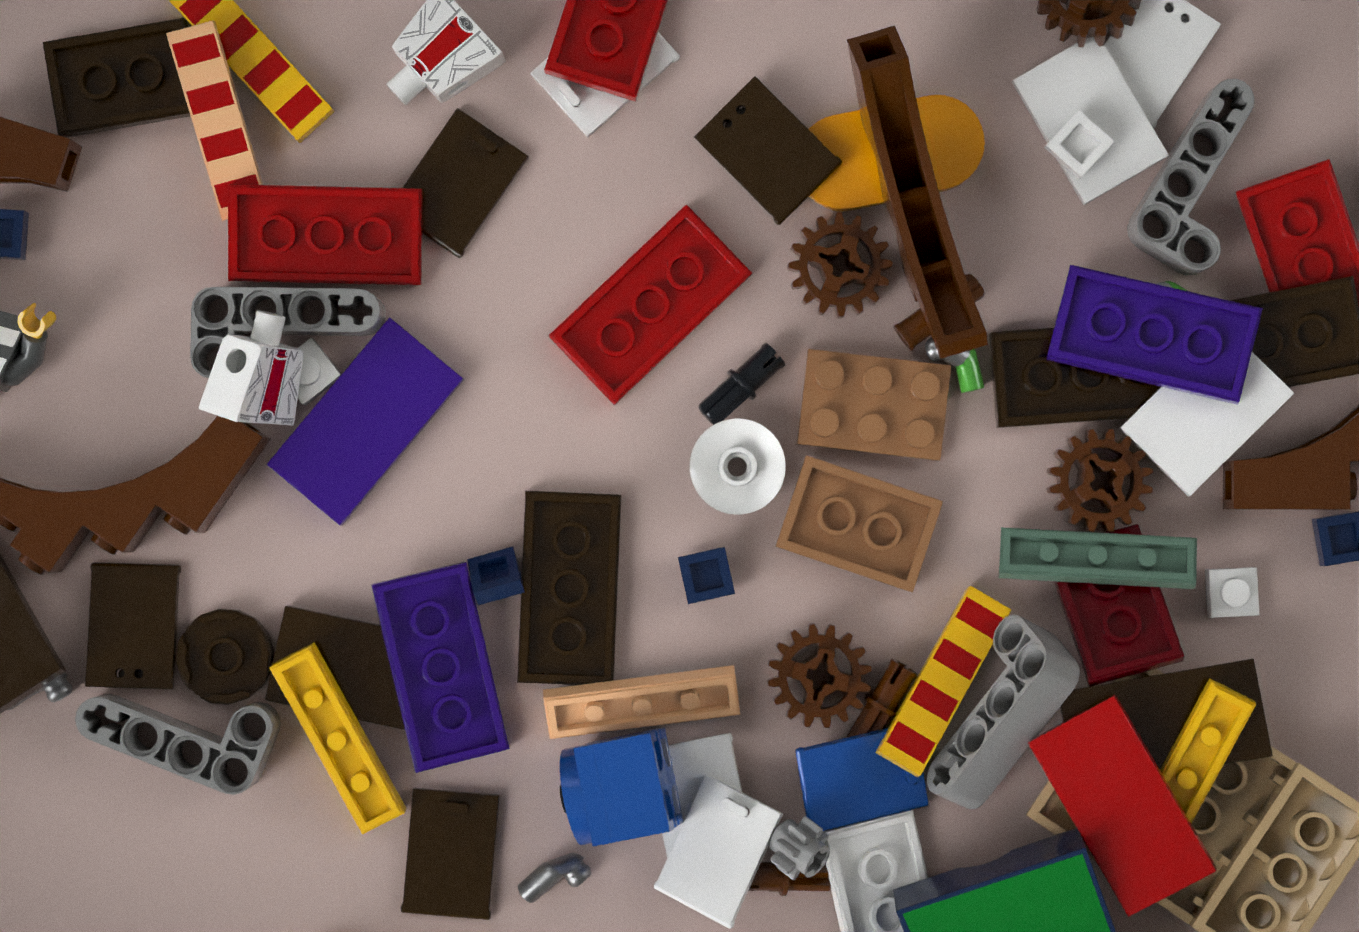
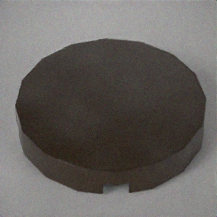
M217 609L200 615L187 627L177 644L176 664L181 680L189 690H192L201 699L209 703L230 705L248 699L265 685L271 673L269 667L273 664L274 648L269 633L257 618L241 610Z

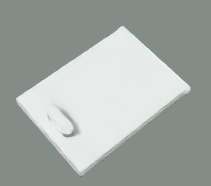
M1141 0L1139 9L1135 10L1137 13L1133 25H1124L1121 38L1116 39L1110 35L1104 44L1153 129L1157 125V120L1221 26V23L1186 0Z
M659 32L639 92L671 63L678 61L680 55ZM547 59L531 72L534 79L587 138L630 101L629 99L545 74L544 69Z
M731 733L669 745L684 821L705 775H709L742 792ZM683 823L674 827L670 832L662 833L667 858Z
M705 775L662 872L654 884V888L729 929L733 928L736 916L783 813L709 775Z

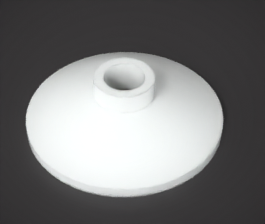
M727 419L714 424L699 437L690 457V476L695 490L709 506L727 514H748L763 508L778 494L785 477L786 461L778 439L766 427L748 419ZM741 458L745 461L747 468L743 475L733 476L729 472L728 463L731 459Z

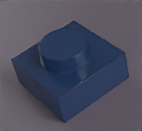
M0 209V259L26 260L28 212L24 210Z
M1359 511L1311 519L1320 566L1359 561Z
M513 546L467 559L473 593L478 606L525 592L518 558Z
M725 547L678 557L688 604L735 594Z

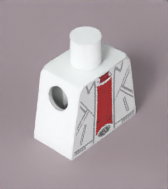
M426 0L392 46L396 55L406 66L386 85L404 105H407L425 87L443 103L485 77L506 61L502 51L454 0Z
M257 310L251 337L227 334L222 339L200 401V410L235 422L294 425L303 353L298 348L280 343L286 317Z

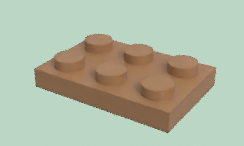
M808 349L797 445L941 461L951 365Z
M806 455L775 547L913 593L943 501Z

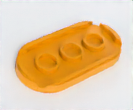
M946 95L918 97L916 100L939 192L951 190L968 179L980 164L985 145L981 123L976 114L958 99ZM860 110L828 116L813 124L809 131L834 156L841 158L842 164L809 197L816 203L833 211H852L885 204L881 192L876 158L863 128Z

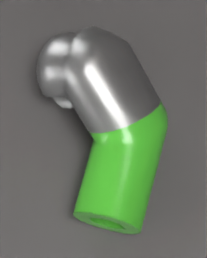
M932 337L927 340L925 350L929 359L934 362L944 360L955 367L961 393L984 388L975 349L940 359Z

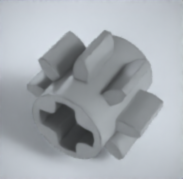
M804 816L799 824L792 819H788L777 827L770 839L769 847L775 852L770 861L792 880H795L800 872L806 877H812L822 869L828 860L830 848L824 842L828 839L829 835L823 832V828L807 816Z

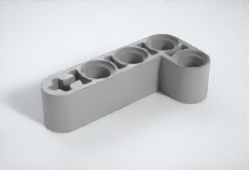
M1239 79L1224 80L1206 94L1127 225L1129 239L1137 248L1184 275H1195L1212 267L1218 261L1221 253V243L1217 235L1188 217L1252 112L1254 94L1251 87L1244 81ZM1229 96L1233 99L1230 105L1233 110L1224 116L1220 122L1213 121L1224 106L1225 102L1222 98ZM1195 134H1202L1210 139L1213 149L1211 156H1203L1195 151L1193 147V137ZM1176 174L1186 180L1188 185L1186 197H1178L1170 192L1168 188V178L1170 175ZM1145 215H1153L1161 220L1163 234L1160 238H1153L1145 233L1143 229ZM1187 240H1195L1202 245L1204 258L1201 263H1193L1187 259L1184 253V245Z
M205 288L197 293L191 307V364L197 373L209 378L211 370L206 361L209 351L216 346H220L222 339L227 334L251 335L255 320V309L265 299H273L277 308L276 314L286 317L282 335H373L385 323V307L380 299L363 289ZM224 298L228 304L227 316L218 323H211L207 314L209 305L216 299ZM339 299L338 306L344 310H357L360 307V301H364L367 307L373 309L372 315L364 316L363 324H360L359 320L350 315H339L336 300ZM311 300H321L325 307L323 318L316 324H306L302 314L303 308Z
M1019 615L1005 617L997 626L993 636V647L1007 667L934 759L927 774V785L932 793L967 809H976L989 798L1027 750L1029 740L1038 736L1072 693L1079 680L1080 667L1060 640L1050 631Z
M113 694L100 695L86 700L78 708L75 717L77 729L87 739L231 795L242 793L258 782L278 736L281 724L279 714L274 707L267 703L256 702L237 710L231 717L224 736L221 737ZM106 708L105 716L116 722L129 720L124 726L111 723L100 727L101 718L95 715V711ZM249 713H257L265 721L266 730L261 738L252 737L245 730L244 722ZM143 722L151 724L157 731L158 738L153 748L146 747L138 738V729ZM186 740L195 741L202 748L203 756L199 765L190 764L184 759L182 748ZM230 758L240 759L247 766L248 775L245 782H235L228 776L226 768Z

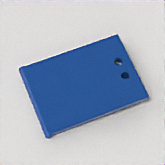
M889 728L804 748L799 747L795 750L805 814L809 819L822 827L823 831L929 806L924 771L921 776L916 777L875 753Z

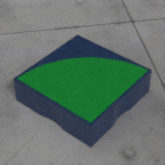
M1077 828L1013 849L1000 858L985 864L956 868L893 889L896 913L904 932H1116L1082 836Z

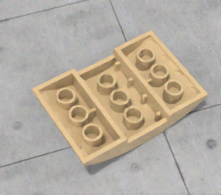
M1153 669L1116 679L1114 682L1164 673L1158 669ZM1272 746L1273 756L1224 764L1192 822L1193 828L1212 858L1217 870L1156 903L1199 932H1310L1359 858V802ZM1048 780L1025 815L1055 835L1077 828ZM1083 840L1089 858L1096 862L1088 846Z

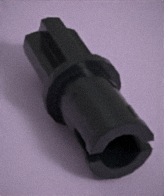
M764 343L736 371L730 369L727 372L729 377L699 404L700 412L713 425L723 421L747 398L753 400L756 397L755 391L780 368L782 369L786 365L780 356L776 358L774 355L777 352L769 344Z

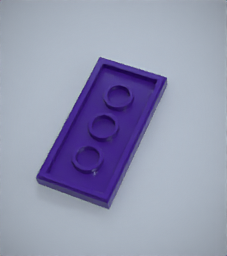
M1070 265L1047 360L1238 405L1263 308Z
M389 317L269 460L267 465L338 525L342 526L464 379Z
M456 563L371 584L415 773L510 749L467 563Z

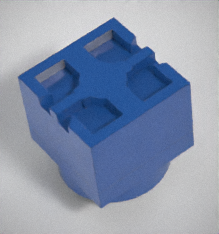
M665 727L593 741L584 745L565 748L561 751L560 798L563 810L567 814L571 830L578 844L586 845L592 843L594 847L666 833L684 822Z

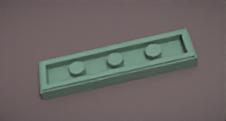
M1001 527L999 578L1195 589L1197 579V538Z

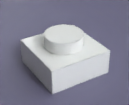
M1078 110L1044 148L1077 178L1081 179L1115 141L1082 111Z
M313 338L308 339L298 347L303 353L298 399L305 406L333 385L341 376L339 370Z
M1257 567L1205 569L1207 617L1260 616Z

